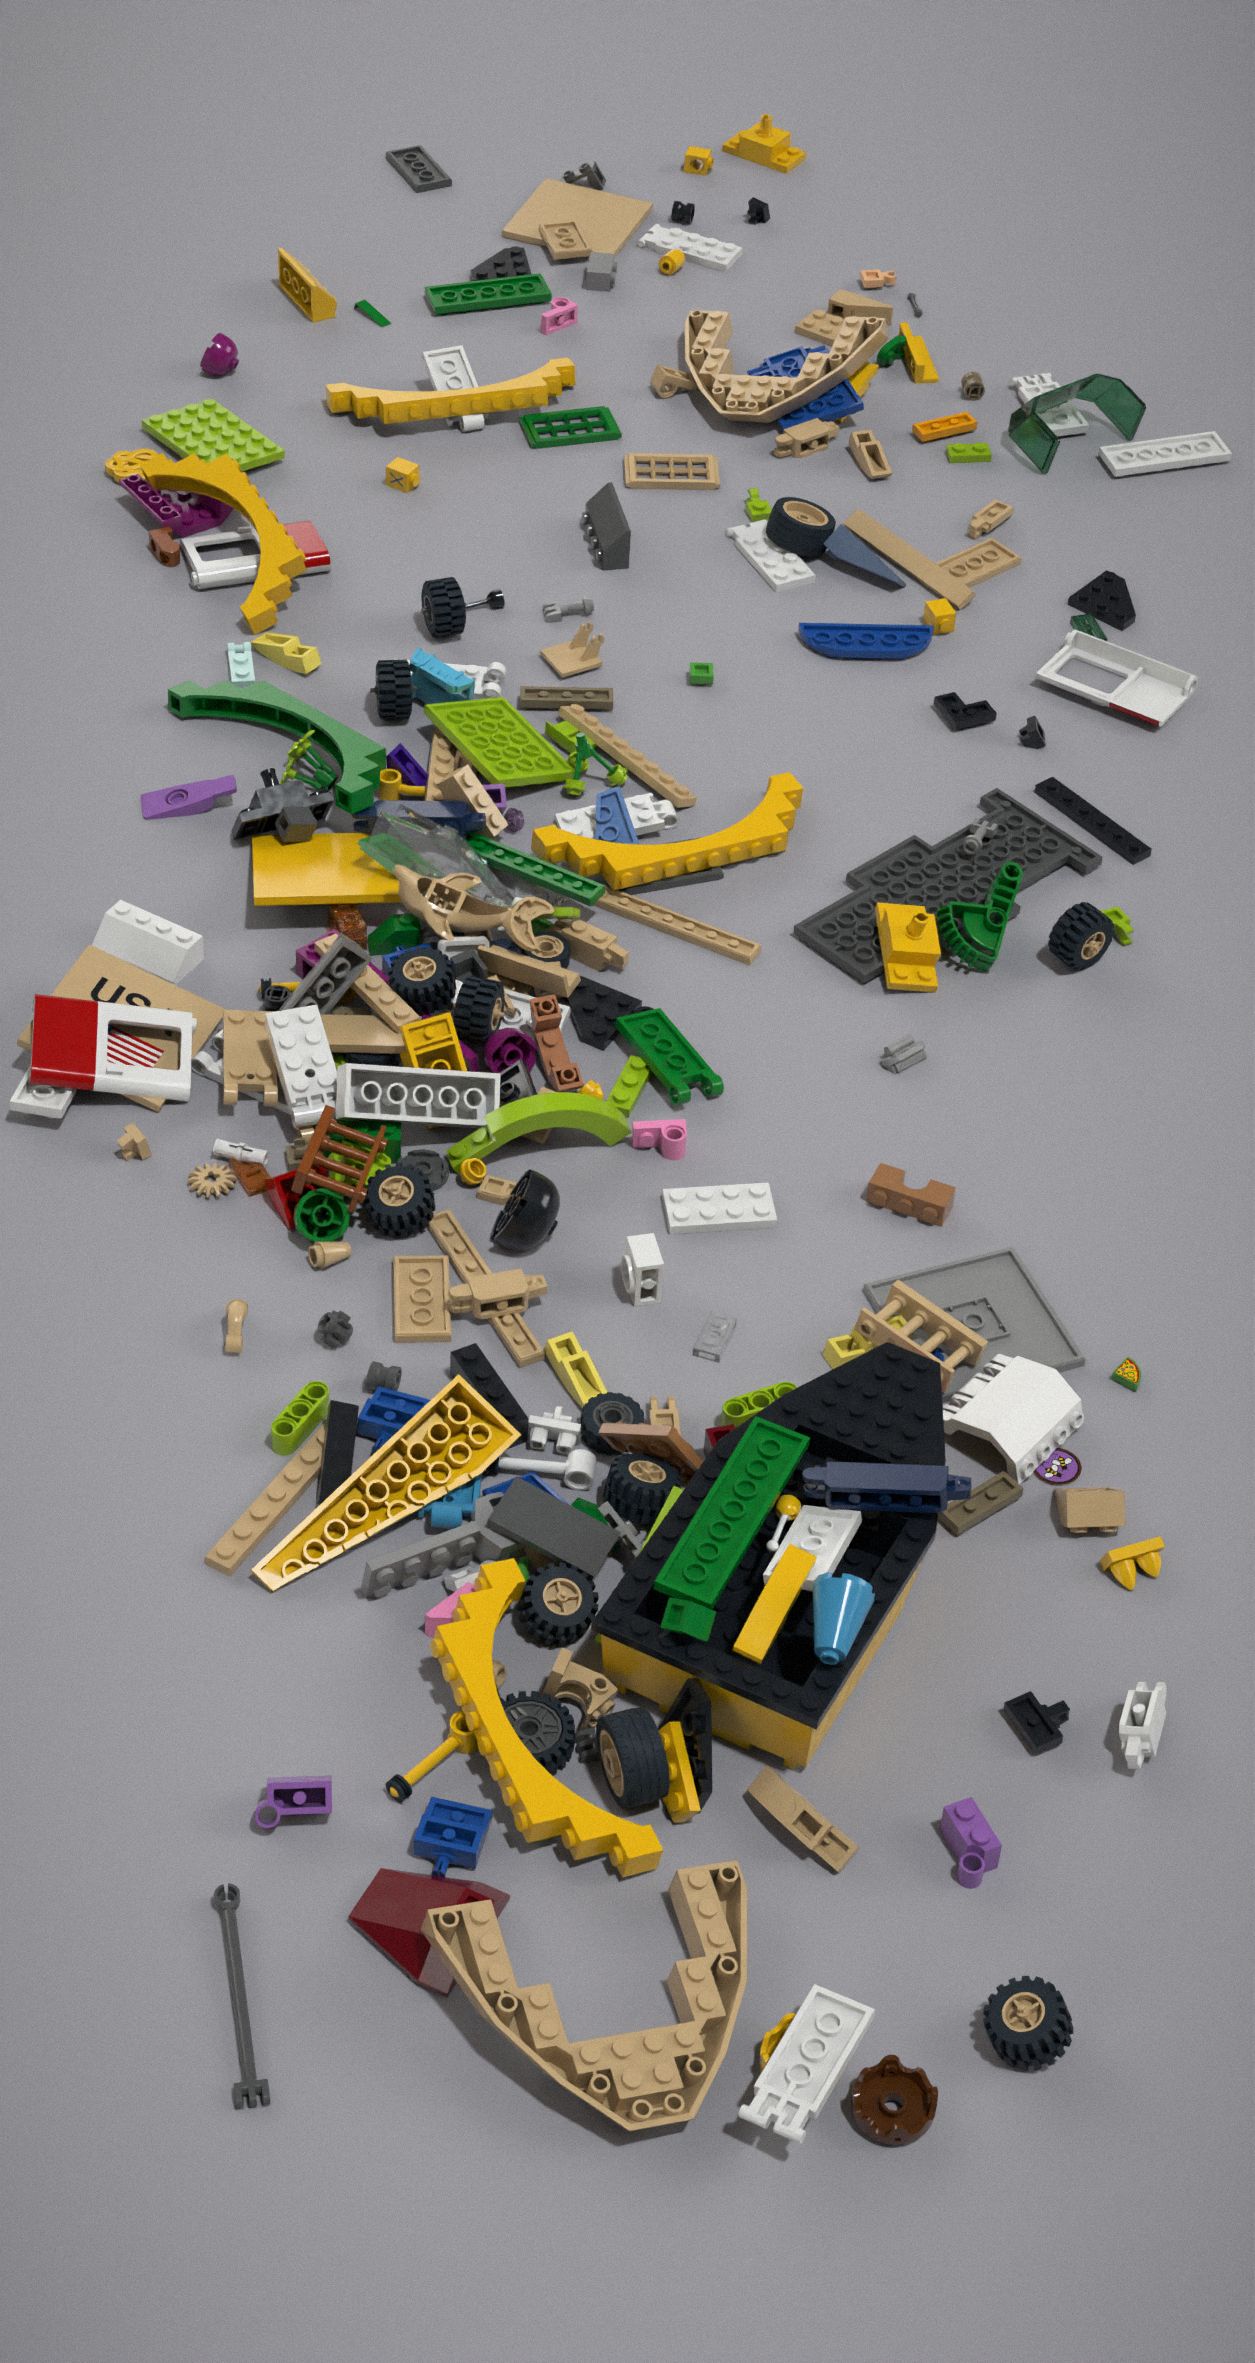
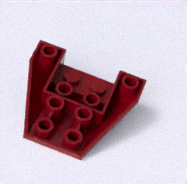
M380 1868L349 1914L348 1920L419 1985L448 1998L457 1982L421 1931L427 1910L491 1900L498 1919L510 1900V1895L482 1882Z

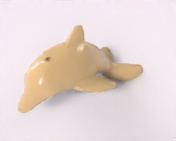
M395 865L393 867L394 875L399 881L398 896L404 906L415 917L426 922L444 940H455L451 931L476 932L503 926L510 938L518 946L527 951H534L538 949L539 944L533 935L531 920L541 916H549L555 911L551 904L537 897H525L510 908L484 902L466 892V890L482 882L480 877L468 873H454L437 879L420 875L403 865Z

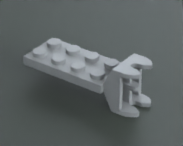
M496 1492L475 1499L470 1523L366 1561L361 1584V1591L365 1599L374 1595L381 1597L390 1592L391 1589L401 1585L404 1587L410 1586L417 1582L419 1578L427 1575H439L448 1567L454 1565L463 1566L469 1563L474 1558V1555L483 1562L485 1560L498 1562L512 1558L518 1562L521 1557H525L526 1553L524 1549H521L525 1545L514 1539L509 1540L507 1535L487 1525L488 1518L504 1496L503 1492Z

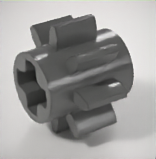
M333 1310L332 1313H325L318 1323V1330L322 1333L320 1340L330 1346L332 1344L338 1346L339 1343L344 1344L347 1342L353 1332L352 1325L348 1323L351 1317L341 1310L339 1312Z

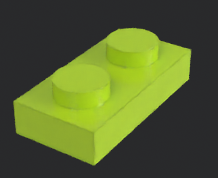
M955 443L946 445L949 463L991 462L992 454L988 443Z

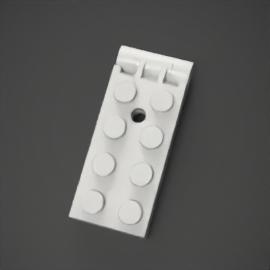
M311 1005L265 1013V1028L294 1128L316 1125L325 1105L336 1108L337 1070L318 1006ZM335 1110V1113H334V1116H333V1119H335V1120H336V1110Z

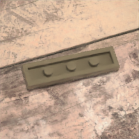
M520 686L521 708L559 709L560 706L577 704L584 709H613V688Z

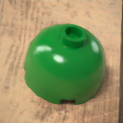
M324 1188L309 1191L301 1197L294 1209L293 1217L295 1227L300 1235L313 1243L332 1242L343 1235L349 1225L350 1218L349 1208H347L343 1201V1197L332 1190Z

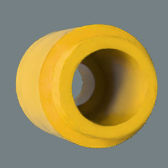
M672 249L659 260L660 270L667 275L675 273L684 265V253L678 249Z

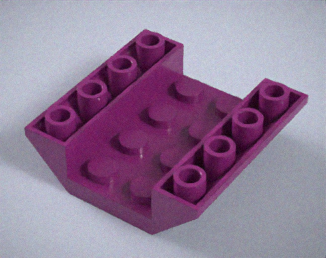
M139 474L130 475L119 480V484L164 527L169 526L174 533L182 538L221 526L234 509L220 500L198 493L178 490L156 491Z

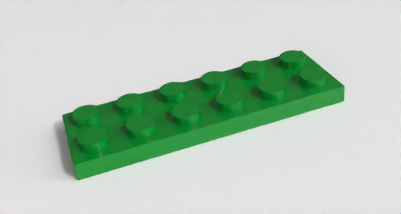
M541 273L425 287V295L434 313L440 315L450 312H466L467 310L476 309L485 310L486 308L493 307L504 308L510 305L522 306L527 303L552 301V293Z

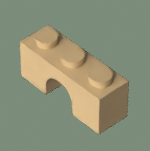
M468 764L451 772L436 784L447 801H464L468 804V810L486 814L485 828L483 830H474V833L491 839L509 825Z

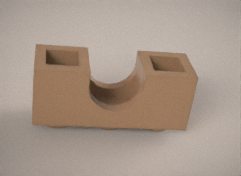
M880 1163L869 1181L866 1202L942 1227L953 1207L956 1187L930 1179L926 1187L911 1189L904 1185L905 1170Z

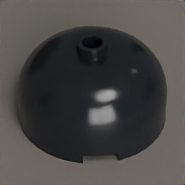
M530 1169L523 1174L510 1192L511 1196L503 1211L500 1210L491 1231L490 1239L511 1251L522 1252L536 1247L547 1234L551 1235L558 1224V1221L555 1220L560 1208V1196L557 1187L549 1178Z

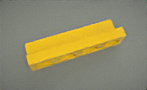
M908 322L900 323L898 335L904 336L907 339L906 346L903 347L905 350L904 357L914 382H939L938 374L922 336H913Z

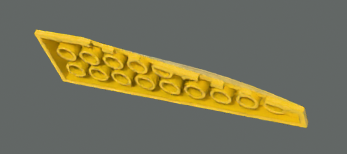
M458 1374L267 1554L251 1572L271 1592H274L478 1477L521 1434Z

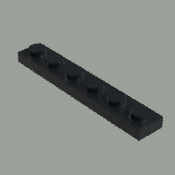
M1050 777L1035 785L1034 792L1131 864L1134 865L1151 856L1152 848L1054 777Z

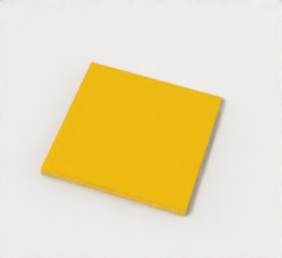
M369 832L313 834L310 841L283 842L280 834L252 835L255 906L400 903L402 901L398 896L399 881L396 876L360 849L361 846L357 844L360 839L370 837Z

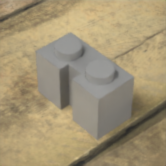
M590 252L586 290L610 292L611 284H615L617 274V262H614V254Z

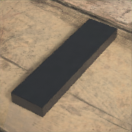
M331 1400L328 1405L317 1499L318 1505L323 1503L351 1476L358 1405Z

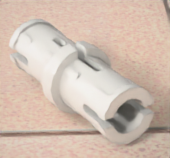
M217 1139L213 1147V1155L233 1159L236 1163H251L265 1168L269 1161V1151L252 1148L247 1143L240 1142L237 1144Z

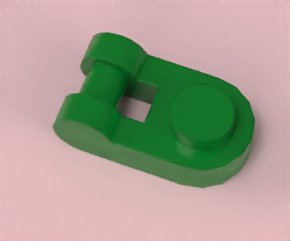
M898 335L886 343L877 355V363L887 366L896 359H903L905 353L903 347L906 346V337Z

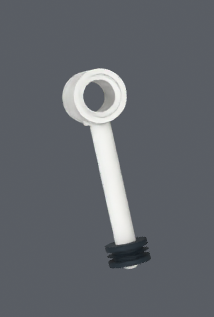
M583 1449L570 1452L566 1463L501 1457L500 1455L486 1469V1473H490L492 1470V1473L495 1471V1474H499L500 1468L565 1474L564 1482L569 1488L583 1491L593 1485L597 1460L593 1453Z

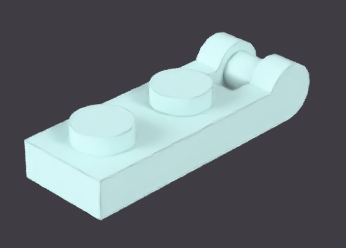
M243 642L240 645L227 643L231 683L239 688L254 684L255 676L251 643Z

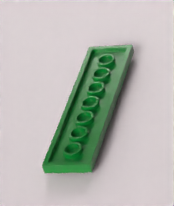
M755 1416L654 1581V1589L676 1599L692 1601L712 1610L807 1450L810 1437Z

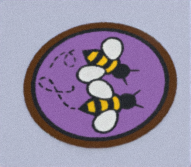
M1057 1448L1033 1472L1046 1483L1065 1485L1075 1481L1080 1476L1082 1466L1079 1459L1073 1453Z

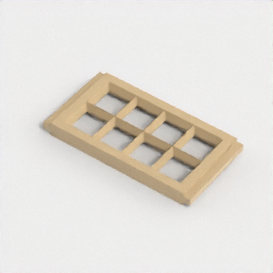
M628 453V455H624L625 484L630 489L715 490V488H720L717 456H713V454ZM636 463H648L650 467H637ZM655 464H669V468L655 467ZM674 464H687V468H674ZM692 464H704L706 468H692ZM637 474L651 475V479L637 478ZM656 475H670V479H656ZM674 475H688V479H675ZM693 475L707 476V480L693 479Z

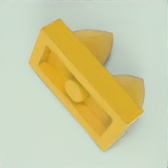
M1161 1536L1110 1550L1099 1561L1103 1571L1111 1570L1115 1578L1124 1587L1132 1591L1136 1583V1567L1134 1562H1137L1149 1575L1155 1578L1158 1577L1162 1561L1160 1552L1165 1548Z

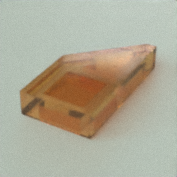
M235 1158L229 1159L230 1168L234 1170L235 1176L249 1197L267 1192L264 1180L271 1177L263 1165L255 1163L248 1165L238 1163Z

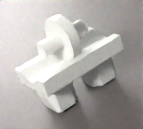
M561 1406L556 1407L554 1414L544 1412L543 1417L530 1415L528 1421L530 1447L543 1450L546 1448L547 1439L557 1441L556 1451L569 1455L574 1450L576 1444L580 1445L582 1438L581 1424L572 1423L573 1417L564 1416L563 1407Z

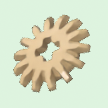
M215 1162L213 1167L210 1168L208 1163H204L205 1169L201 1166H196V1171L189 1173L191 1178L188 1179V1184L193 1183L190 1186L191 1191L198 1188L196 1194L199 1196L204 1193L207 1198H210V1195L221 1197L220 1193L225 1192L228 1194L230 1192L227 1187H235L232 1181H237V1177L232 1175L235 1174L234 1170L227 1169L228 1165H222L218 1168L219 1164ZM213 1175L216 1178V1182L211 1183L208 1180V1176Z

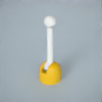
M792 1495L781 1496L776 1504V1515L780 1521L772 1540L768 1541L766 1545L770 1552L778 1550V1539L785 1522L793 1521L801 1510L800 1501Z

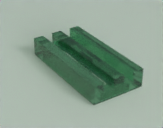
M1092 614L1071 616L1070 624L1073 629L1094 636L1091 631L1093 630L1096 638L1104 641L1108 640Z

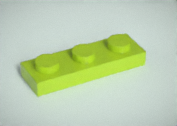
M630 1055L606 1102L616 1107L627 1118L630 1117L653 1073L641 1057Z

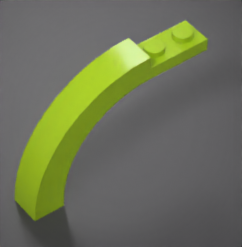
M545 1093L516 1100L485 1115L486 1125L447 1149L446 1153L452 1169L459 1174L460 1166L466 1159H482L510 1140L540 1129L569 1127L585 1130L600 1137L610 1147L631 1134L632 1131L624 1114L604 1100L580 1093Z

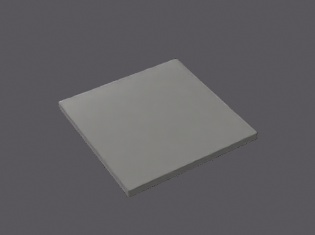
M1013 1247L864 1284L863 1292L876 1313L886 1306L885 1302L892 1284L900 1280L988 1341L981 1361L973 1366L963 1359L953 1368L955 1372L949 1387L945 1392H942V1403L951 1401V1397L977 1373L984 1375L983 1367L997 1354L1011 1358L1020 1356L1054 1368L1059 1373L1085 1365L1086 1359ZM918 1328L914 1331L915 1334L911 1340L921 1346L931 1336ZM943 1344L936 1347L943 1350L944 1361L954 1353Z

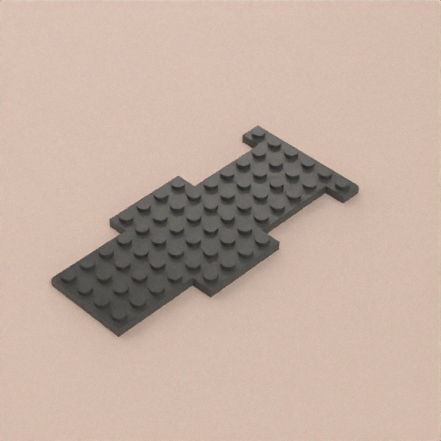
M995 788L980 798V805L991 812L980 818V825L984 821H988L989 827L993 823L998 824V830L993 838L983 837L980 852L968 854L963 848L964 839L969 835H974V833L970 832L971 824L933 846L913 835L848 872L846 881L857 888V890L794 925V934L865 983L885 971L875 914L877 903L925 906L926 913L934 914L936 921L938 918L936 916L938 908L949 905L951 901L985 905L986 891L1006 862H1015L1022 868L1023 876L1018 889L1020 891L1067 862L1086 874L1100 866L1103 857L1000 789ZM1015 902L1012 905L1008 920L1020 913L1021 906ZM953 918L955 926L968 944L973 942L963 927L962 919ZM938 933L939 945L946 950L948 943L941 942L943 935ZM946 950L951 954L954 952L953 950Z

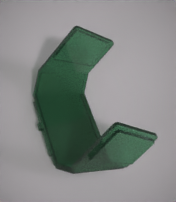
M1097 373L1032 398L1011 414L1008 427L1009 437L1043 474H1047L1059 447L1060 439L1037 415L1038 413L1043 414L1046 410L1064 404L1074 398L1093 402L1119 431L1131 441L1145 413V403L1121 379Z

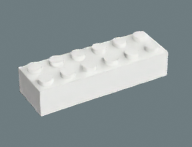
M351 1063L337 1066L336 1120L402 1122V1124L481 1128L487 1124L484 1116L498 1109L500 1104V1073Z

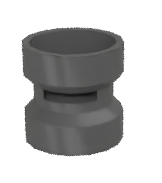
M373 1361L368 1370L366 1388L376 1391L377 1387L380 1386L398 1391L402 1375L401 1367L391 1366L388 1368L384 1367L382 1363Z

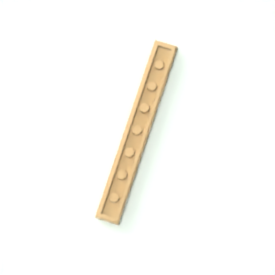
M859 508L843 522L849 531L939 596L946 598L957 609L961 610L976 596L971 588Z
M606 885V893L593 904V906L747 965H751L761 953L762 945L619 890H613Z
M450 1209L433 1214L432 1221L427 1220V1228L444 1254L449 1255L450 1263L464 1284L467 1283L468 1277L492 1273ZM519 1313L488 1318V1321L519 1368L545 1360L544 1350Z

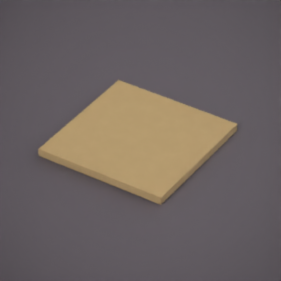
M546 178L503 228L502 237L547 247L539 232V224L577 220L592 248V252L614 254L615 258L653 210V203Z

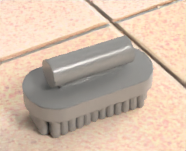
M909 1034L884 1047L887 1057L881 1060L882 1066L896 1074L925 1059L927 1054L924 1049V1042L914 1043V1037Z

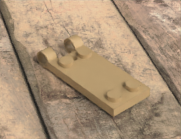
M223 1009V1105H237L238 1091L263 1092V1106L277 1107V1070L268 1046V1035L265 1028V1013L275 1011Z

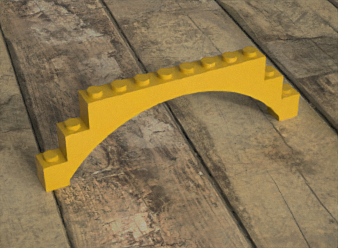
M569 358L550 359L543 367L518 378L486 386L446 391H389L349 385L346 382L325 385L326 402L332 413L353 411L358 419L379 416L384 424L548 406V397L562 395V387L575 385V365Z
M161 453L140 464L147 483L156 491L178 490L212 497L233 507L253 525L260 540V565L252 591L245 603L239 606L246 624L254 635L278 623L275 615L278 612L276 605L292 597L289 588L292 586L290 579L307 571L304 564L306 557L301 548L296 549L297 545L291 535L287 536L288 533L282 522L277 523L278 519L273 510H268L269 507L263 497L259 498L260 495L255 485L250 486L247 474L245 472L241 473V468L236 459L231 460L226 453L206 464L204 459L199 460L194 453L174 464L172 459L167 460L165 455Z
M790 772L769 776L767 793L753 812L729 828L694 840L655 845L614 843L576 835L559 829L556 825L533 829L531 850L537 858L551 864L566 861L574 873L583 877L601 873L613 890L623 889L708 869L709 867H717L785 851L789 834L788 830L793 829L795 808H800L803 787Z
M514 1558L481 1565L478 1577L474 1583L476 1592L459 1595L456 1608L453 1610L454 1622L436 1627L430 1647L432 1655L438 1658L442 1666V1674L445 1681L450 1683L454 1691L456 1704L461 1706L466 1716L468 1729L473 1731L476 1736L480 1754L486 1757L490 1765V1774L493 1780L498 1782L502 1790L503 1801L506 1806L510 1807L514 1815L517 1830L523 1833L527 1843L562 1835V1842L565 1848L570 1850L574 1860L609 1852L610 1861L614 1866H617L622 1878L657 1869L663 1848L650 1824L641 1826L619 1818L573 1793L554 1778L533 1757L510 1724L499 1699L493 1675V1639L495 1630L504 1613L512 1602L520 1600L526 1581Z

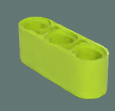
M321 1381L307 1383L272 1422L271 1441L272 1449L276 1454L282 1456L293 1454L327 1416L329 1405V1387L327 1384Z
M780 1382L726 1400L722 1408L721 1426L734 1424L735 1428L785 1393L797 1388V1386L791 1382Z

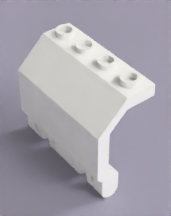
M997 1354L983 1367L984 1375L977 1373L951 1397V1406L949 1404L943 1405L944 1433L951 1435L959 1429L991 1441L1006 1459L1008 1475L1020 1485L1082 1425L1084 1414L1082 1413L1081 1399L1056 1369L1020 1356L1011 1358Z

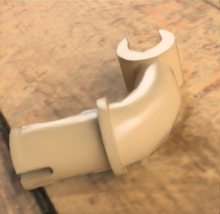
M233 1299L226 1306L228 1334L226 1335L225 1351L241 1353L243 1349L241 1330L243 1319L248 1314V1304L241 1299Z

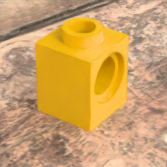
M689 146L685 153L684 172L706 176L714 164V158L711 157L712 150Z

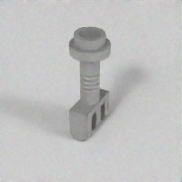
M587 596L582 597V602L559 606L558 601L555 600L545 602L542 605L548 622L562 621V614L584 610L586 615L594 611L592 597L588 598Z
M975 818L970 827V832L974 833V835H969L964 839V851L968 854L980 852L982 849L981 840L984 836L993 838L998 830V824L993 823L989 827V822L984 821L980 825V819Z

